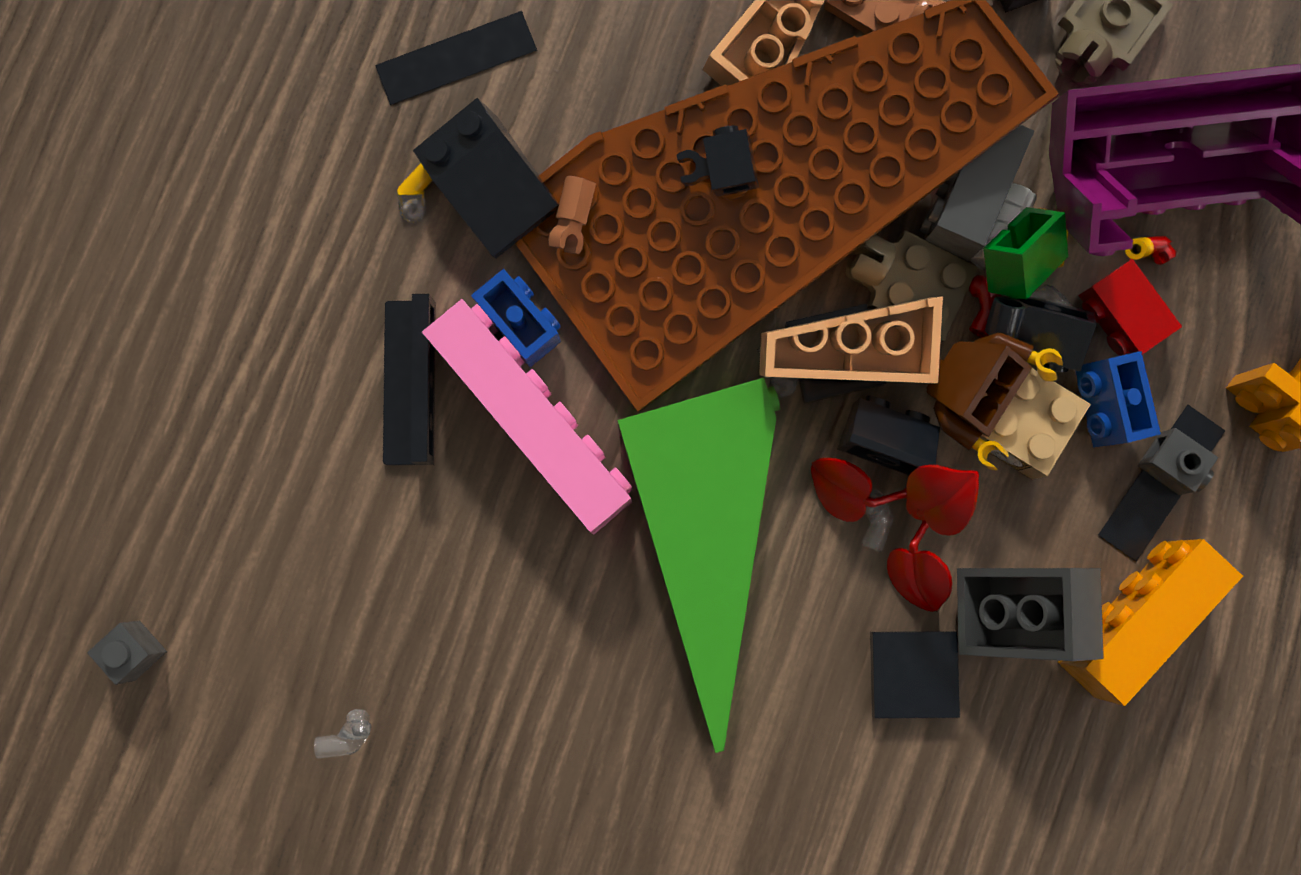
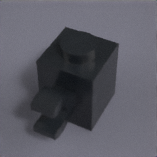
M731 125L713 130V136L703 138L706 158L701 157L693 150H684L676 155L679 163L693 161L696 164V169L692 174L680 177L683 185L693 186L705 179H710L712 190L717 197L759 188L751 139L746 129L739 130L738 126Z

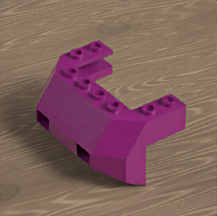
M1301 63L1066 91L1052 103L1049 159L1057 211L1065 212L1066 230L1089 254L1110 256L1118 250L1132 249L1133 240L1112 219L1136 216L1138 212L1158 215L1164 213L1166 209L1181 207L1188 210L1204 209L1207 204L1216 203L1242 205L1247 200L1265 198L1280 209V212L1288 215L1301 225Z

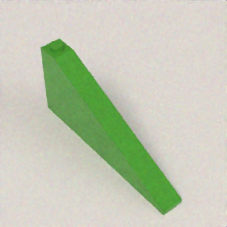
M764 377L618 420L621 436L715 753L724 751L775 431V411L780 410L774 386L767 387Z

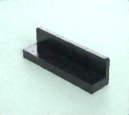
M412 294V301H387L385 303L383 463L385 465H434L435 347L422 333L424 329L435 321L436 302L430 294Z

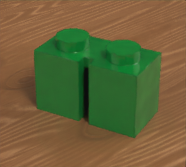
M1026 207L1007 225L1008 230L1003 229L983 248L988 292L1006 295L1012 299H1028L1068 258L1065 212Z

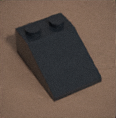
M478 98L473 100L413 150L433 182L494 258H498L558 210V202L500 119Z

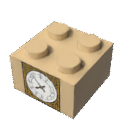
M1031 368L990 436L982 434L980 438L985 442L995 441L1002 445L1008 452V457L999 450H992L990 454L1030 479L1046 477L1049 475L1091 404L1058 383L1041 379L1038 371Z

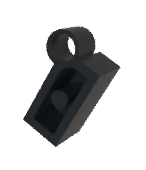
M995 297L984 331L988 335L1003 333L1033 345V351L1038 353L1048 348L1055 349L1062 357L1063 366L1055 362H1048L1044 366L1053 371L1068 372L1069 369L1081 371L1097 323L1095 314L1091 311L1034 297H1029L1028 299Z

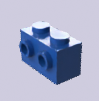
M502 269L475 291L471 297L492 320L499 333L503 337L505 336L521 355L520 357L530 368L561 343L559 333L557 332L561 325L546 307L540 311L530 300L534 293L520 276L513 280L506 270Z
M1141 351L1083 364L1081 371L1075 370L1081 398L1091 404L1085 415L1093 448L1129 443L1161 434Z

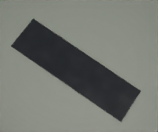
M519 11L375 66L389 103L392 105L537 51L523 12Z
M1188 404L1171 428H1177L1210 452L1225 432L1223 428ZM1142 470L1098 535L1134 561H1137L1181 495H1178Z

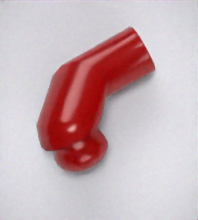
M977 275L972 279L969 291L972 296L979 298L981 308L969 330L983 338L989 336L985 333L984 329L993 299L995 297H1002V295L988 292L987 277Z

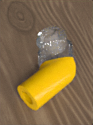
M421 163L397 189L400 214L404 220L413 223L420 221L426 213L424 189L433 181Z

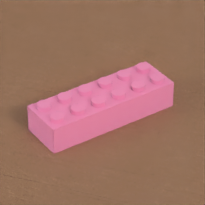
M461 299L424 329L422 333L590 533L596 534L632 503L631 497L628 495L633 490L631 484L616 467L610 472L604 467L601 461L606 457L588 434L582 439L576 434L574 429L578 427V424L560 401L555 406L548 401L547 398L551 395V392L548 390L549 388L533 369L527 373L521 369L520 366L525 362L505 336L499 341L493 336L498 330L478 304L470 308Z

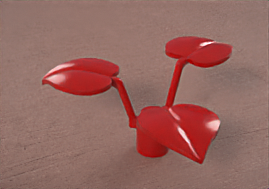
M819 458L811 463V474L817 496L823 507L840 520L855 522L865 515L866 506L877 507L899 499H907L906 508L908 513L913 518L922 520V523L909 544V550L895 548L890 552L887 560L888 575L895 589L911 604L926 611L938 612L952 592V576L948 566L940 557L930 551H919V543L929 527L940 535L950 536L960 533L968 525L978 499L979 472L956 470L940 465H923L911 472L907 480V486L903 490L882 497L871 498L869 497L872 492L871 479L858 466L836 458Z

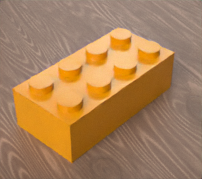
M1204 539L1163 541L1159 543L1148 554L1147 559L1150 562L1140 573L1136 571L1129 575L1119 587L1121 591L1119 596L1112 603L1107 602L1102 605L1104 659L1057 662L1094 698L1126 706L1243 577L1237 569Z

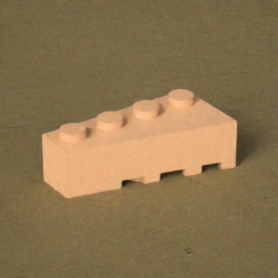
M754 0L711 52L702 70L721 86L725 84L729 86L792 62V59L798 57L824 0Z
M943 296L761 333L759 375L787 378L938 383Z

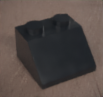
M870 395L866 397V400L859 398L853 403L837 450L908 476L920 466L936 464L940 427L930 424L931 418L913 410H906L905 414L889 409L890 402Z

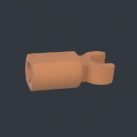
M566 176L556 218L559 219L558 224L552 229L548 239L550 247L562 248L564 252L573 254L581 252L583 247L581 230L582 226L587 223L596 183L580 177Z

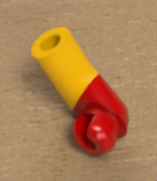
M1166 236L1132 239V249L1125 250L1126 255L1133 260L1152 255L1155 264L1160 266L1176 257V250L1170 244L1173 241Z

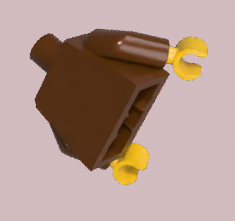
M994 333L977 339L974 342L958 341L953 344L945 359H939L938 383H929L927 386V393L936 400L933 409L941 430L968 451L972 448L977 451L979 461L988 469L998 470L988 462V454L992 450H999L1008 457V452L998 442H985L980 437L982 434L990 436L1031 370L1032 366L1028 363L1037 367L1038 375L1041 379L1050 382L1057 379L1056 372L1050 368L1043 367L1048 362H1055L1063 366L1062 357L1055 349L1048 348L1038 353L1033 351V345L1003 333Z

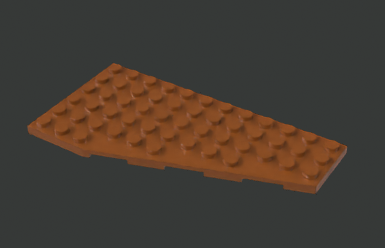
M950 0L924 10V13L857 38L853 36L794 58L788 64L729 86L725 84L664 107V110L611 130L599 131L589 135L539 175L558 204L566 176L580 177L596 183L587 223L582 226L581 230L583 235L581 252L579 254L567 253L562 248L549 246L550 232L557 226L559 220L556 218L557 211L515 244L635 409L641 412L1058 97L1059 93L986 0ZM731 125L738 126L739 130H747L751 139L759 188L717 197L712 190L710 179H705L693 186L683 185L680 177L692 174L696 169V164L693 161L679 163L676 156L679 152L693 150L701 157L706 158L703 138L713 136V130Z

